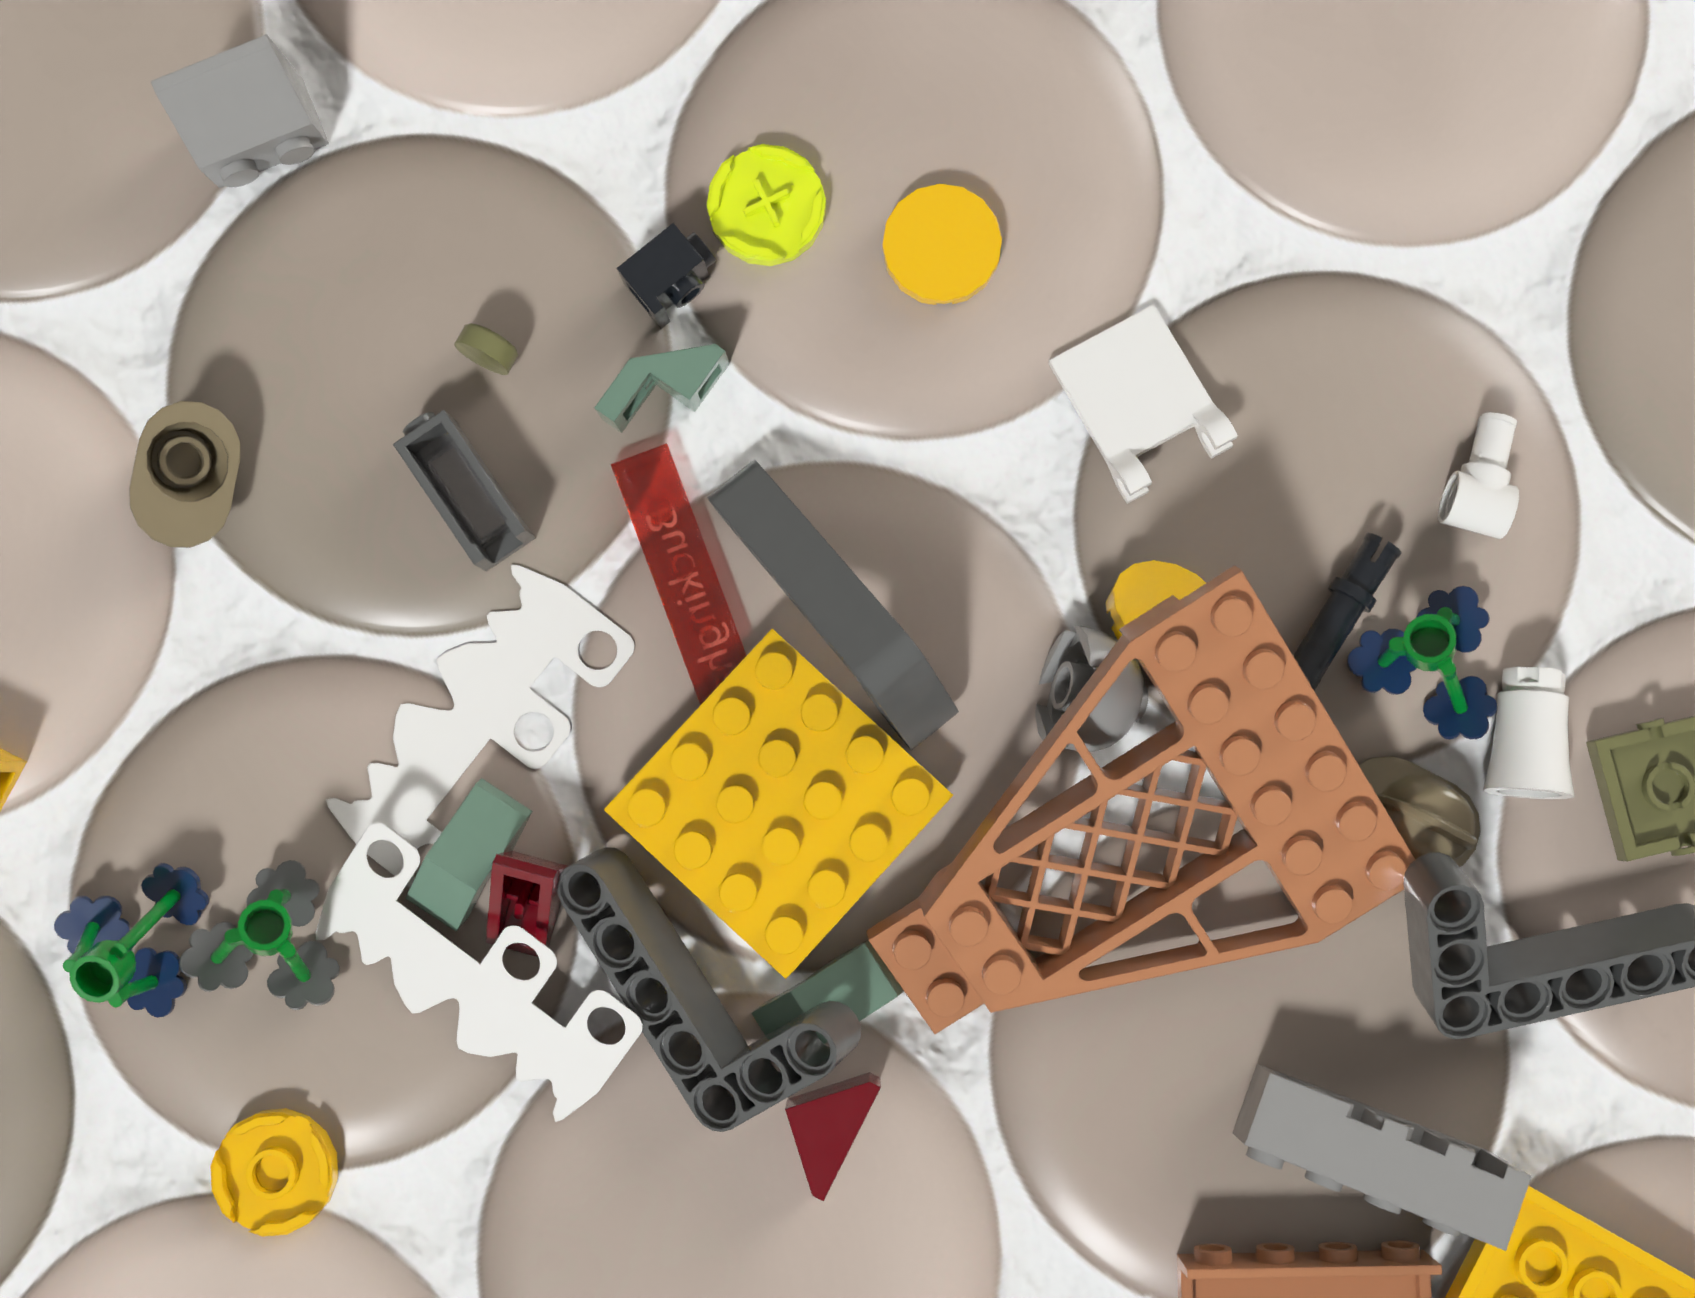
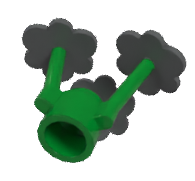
M295 860L281 863L276 871L271 868L260 870L255 879L258 888L253 889L249 893L247 907L240 915L238 927L229 922H222L215 925L210 932L206 929H197L189 938L191 948L187 949L179 960L181 971L188 977L198 978L199 987L205 992H211L220 985L228 989L238 988L243 985L248 977V967L245 963L252 958L253 953L260 956H272L278 953L277 964L279 968L269 975L267 987L275 997L285 998L286 1005L292 1010L303 1009L308 1002L316 1006L328 1003L335 992V987L331 980L335 979L340 972L338 962L333 958H327V950L322 943L309 941L301 945L298 951H296L294 945L290 942L293 935L292 926H305L314 918L315 906L311 900L315 899L320 892L318 883L315 880L306 879L305 867Z

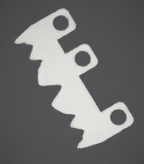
M511 565L512 575L521 586L520 600L522 606L519 610L488 613V624L497 641L495 643H467L443 653L436 659L437 667L452 696L453 709L438 710L410 703L401 704L396 713L393 741L399 763L398 767L381 763H370L367 770L372 792L371 799L357 800L352 804L337 798L325 799L328 808L355 844L358 843L367 827L372 823L386 825L416 849L426 844H434L442 832L427 821L428 817L490 738L527 767L539 769L549 762L569 736L571 730L569 720L530 689L553 658L559 659L592 686L604 687L614 679L632 656L635 648L632 637L564 584L520 565ZM593 631L608 633L617 645V655L613 663L600 670L585 666L578 653V647L582 638ZM527 713H541L550 720L553 726L552 740L542 750H525L515 739V725ZM378 840L373 842L368 848L367 855L391 874L396 876L401 872L404 863L403 855L395 844L387 840ZM413 874V876L411 877V879L409 880V882L407 883V886H408L409 888L411 887V885H412V883H413V881H414V879H415V875H414V874Z
M382 823L370 824L328 889L316 930V941L326 940L336 931L339 933L353 931L358 936L362 962L364 964H373L389 956L391 958L394 985L405 1006L412 1014L420 1013L445 1000L457 999L459 1002L456 1040L458 1049L470 1054L487 1057L517 1053L516 1079L520 1082L549 1079L552 1082L553 1094L557 1098L553 1111L555 1122L563 1120L595 1096L641 1034L643 1024L640 1017L608 992L595 990L587 996L567 1026L563 1027L532 1003L557 966L554 952L523 928L512 925L502 931L481 964L397 901L420 864L419 852L413 845ZM387 840L400 849L404 863L398 875L386 878L376 874L371 869L367 860V851L373 842ZM513 943H524L533 948L540 960V968L536 976L529 980H520L511 976L503 965L502 957L506 947ZM599 1007H608L621 1015L625 1023V1034L619 1042L604 1044L597 1041L591 1035L587 1021L593 1010Z

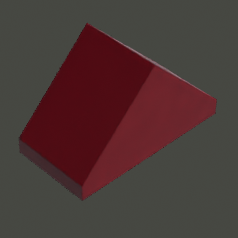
M515 851L496 854L492 862L486 943L494 945L506 927L515 925L523 928L549 948L561 904L557 891L560 874L568 865ZM513 943L506 947V949L538 957L535 950L524 943Z
M868 1072L787 1099L785 1111L811 1194L821 1201H824L881 1089L880 1077Z

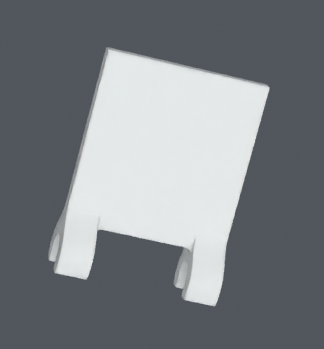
M1154 304L1049 360V366L1106 461L1113 480L1127 504L1149 492L1147 486L1152 484L1146 469L1138 460V456L1192 427H1195L1199 440L1211 459L1232 448L1233 443L1231 441L1235 440L1238 436L1229 419L1211 400Z

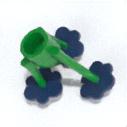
M1459 586L1454 588L1449 594L1443 590L1433 591L1428 598L1430 607L1422 609L1417 617L1407 625L1405 632L1395 628L1388 629L1381 635L1371 630L1361 635L1359 639L1360 647L1353 649L1347 656V666L1351 673L1362 677L1361 683L1367 692L1376 693L1383 688L1389 694L1399 695L1409 689L1411 685L1410 673L1417 668L1423 671L1438 670L1443 681L1436 687L1437 696L1431 697L1424 704L1423 713L1425 719L1433 725H1438L1439 734L1448 740L1455 739L1460 734L1470 740L1479 739L1487 733L1489 729L1487 718L1497 712V702L1493 697L1487 695L1486 684L1479 677L1467 676L1459 681L1456 674V666L1452 661L1456 650L1462 653H1469L1480 646L1482 634L1479 629L1486 627L1490 621L1489 613L1485 609L1478 607L1479 597L1475 590L1471 587Z
M167 863L158 864L154 868L153 874L148 875L141 884L145 896L154 901L155 904L131 929L129 922L124 918H120L122 906L116 898L101 896L94 901L87 896L74 898L70 904V910L60 913L54 923V930L57 935L62 939L69 940L67 948L72 955L63 962V969L70 973V983L73 990L81 998L89 1002L101 1003L108 1001L112 1007L118 1008L127 1000L128 1005L133 1010L146 1008L151 1016L157 1018L170 1014L175 1007V998L183 996L187 990L186 981L183 977L179 976L181 973L179 967L180 957L175 952L169 950L157 954L150 947L142 948L134 955L132 948L162 917L171 918L174 916L177 921L185 925L197 923L201 918V910L209 904L208 895L200 888L199 876L188 867H178L174 870Z

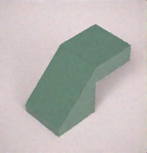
M711 344L630 358L594 409L602 420L622 433L657 385L696 412L729 366L726 352L718 345Z
M481 778L425 856L405 899L457 932L469 918L488 878L491 876L492 862L496 854L513 851L533 811Z
M869 940L834 958L803 982L766 1001L751 1013L765 1036L816 1005L826 1001H836L848 1006L856 1014L860 1022L898 997L904 990ZM816 1031L821 1042L826 1044L828 1042L827 1039Z

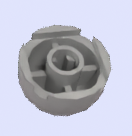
M1074 626L1076 632L1064 630L1058 636L1048 653L1039 681V685L1052 682L1047 706L1036 704L1037 730L1042 741L1117 643L1118 639L1116 637L1082 626ZM1133 659L1128 663L1077 731L1089 752L1111 747L1129 732L1135 722L1143 717L1148 704V690L1143 686V675L1137 659ZM1068 744L1065 749L1076 750L1073 744Z

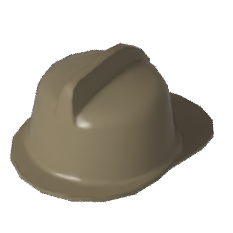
M179 401L162 407L147 420L137 446L129 486L130 509L137 525L152 540L169 547L191 548L209 541L224 527L231 510L240 464V440L234 425L220 410L202 402Z
M1393 756L1370 758L1359 764L1415 860L1428 853L1440 852L1449 855L1459 867L1467 862L1476 850L1481 832L1479 813L1469 795L1452 782L1410 761Z

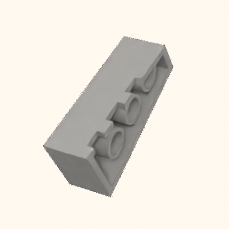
M1260 1064L1256 1065L1233 1130V1134L1244 1145L1248 1146L1246 1156L1255 1161L1280 1170L1283 1167L1284 1161L1305 1169L1304 1177L1318 1185L1341 1192L1343 1185L1364 1193L1363 1199L1366 1202L1395 1214H1400L1401 1210L1404 1209L1423 1217V1223L1437 1230L1457 1237L1460 1236V1233H1463L1505 1251L1532 1177L1486 1149Z

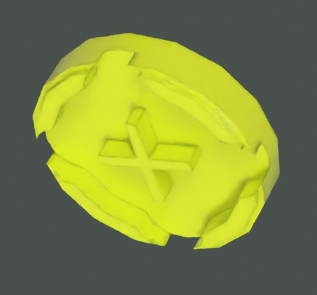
M760 144L749 147L748 151L741 152L736 157L732 155L720 165L710 182L707 209L714 235L729 253L749 264L774 266L793 261L812 247L823 228L826 197L820 178L816 175L815 169L805 157L787 147Z

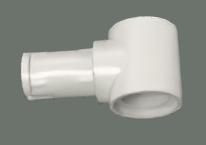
M1492 412L1484 413L1479 417L1469 462L1462 465L1461 471H1454L1443 491L1438 511L1440 523L1497 539H1502L1507 534L1515 518L1519 502V489L1516 486L1509 485L1511 473L1506 470L1517 425L1515 418Z

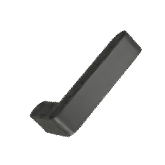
M755 459L707 497L728 526L851 671L879 712L910 750L916 748L959 713L931 665L910 636Z
M612 847L599 849L566 867L560 874L557 891L563 907L626 1007L640 1017L644 1036L693 1114L703 1126L718 1132H725L737 1127L825 1077L858 1045L861 1037V1025L856 1014L848 1006L840 1002L826 1001L816 1005L748 1046L635 865L624 852ZM594 877L598 880L600 887L596 884ZM627 930L631 933L633 939L629 936ZM660 982L665 987L666 991L661 987ZM816 1031L827 1039L829 1046L821 1042ZM693 1035L697 1038V1040L699 1041L700 1045H699V1044L697 1043V1041L694 1039ZM771 1061H773L779 1067L781 1072L777 1071L774 1068ZM726 1089H728L731 1092L733 1097L727 1092Z
M1438 852L1420 856L1409 865L1404 874L1403 886L1413 989L1438 1030L1446 1037L1466 1039L1695 987V905L1689 903L1674 904L1487 946L1482 896L1449 855Z

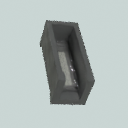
M442 410L437 415L433 412L425 413L412 420L403 429L405 436L396 441L393 446L475 566L487 572L536 539L461 430L458 422L445 410Z

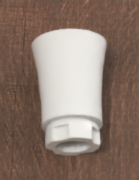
M1510 667L1503 669V692L1497 694L1498 708L1491 759L1483 787L1484 792L1529 799L1574 798L1569 763V697L1564 695L1566 677L1562 670L1545 667Z

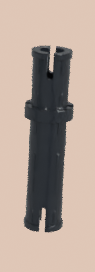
M1373 533L1365 535L1362 545L1342 578L1334 577L1328 587L1332 594L1293 655L1314 691L1363 611L1370 613L1377 602L1373 597L1374 593L1386 577L1395 560L1402 554L1398 547L1388 541L1376 562H1372L1371 559L1383 539Z

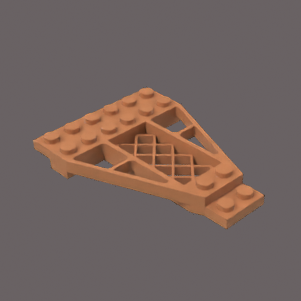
M1235 565L1181 600L1172 595L1120 628L1119 631L1122 634L1120 639L953 862L936 873L917 899L866 930L869 942L934 1034L942 1031L983 1004L992 1013L1318 943L1404 890V874L1409 865L1415 861L1414 856L1244 573ZM1133 659H1138L1176 721L1100 768L1077 731L1128 663ZM1068 744H1073L1089 768L1091 775L1004 829ZM1171 760L1192 764L1184 793L1156 788L1162 766ZM1206 769L1225 800L1199 796ZM1144 778L1142 785L1135 784ZM1117 794L1139 798L1132 826L1103 821L1108 800ZM1153 801L1181 806L1173 834L1145 829ZM1195 809L1223 813L1215 841L1188 837ZM1091 812L1090 818L1083 817L1087 813ZM1238 819L1243 829L1232 835L1236 820ZM1064 828L1086 832L1079 859L1050 854L1053 838L1057 832ZM1099 834L1128 840L1121 867L1092 862ZM1142 842L1170 847L1163 874L1135 869ZM1038 845L1037 852L1030 851V849ZM1184 850L1204 853L1179 869ZM1263 860L1298 915L1297 920L1291 924L1210 940L1192 911L1193 901L1254 861ZM1010 862L1032 865L1033 869L1027 892L997 887L1001 868ZM1046 868L1075 873L1069 900L1039 895ZM1088 876L1117 881L1110 907L1082 902ZM1131 883L1150 886L1126 902ZM996 902L1023 907L1017 932ZM1036 909L1065 914L1059 939L1029 935ZM1172 913L1183 915L1199 939V942L1193 945L1086 967ZM1078 916L1097 920L1074 934ZM1029 950L1044 952V954L1034 959Z

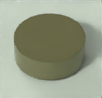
M473 323L464 325L454 343L456 349L465 357L501 375L509 374L518 357L516 348L509 341L492 330Z

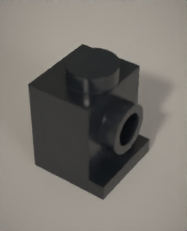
M672 223L616 269L627 289L659 328L662 329L670 323L666 310L673 304L677 308H681L695 299L704 289L705 284L702 281L709 276L707 268L716 260L697 234L693 232L688 237H685L677 226Z

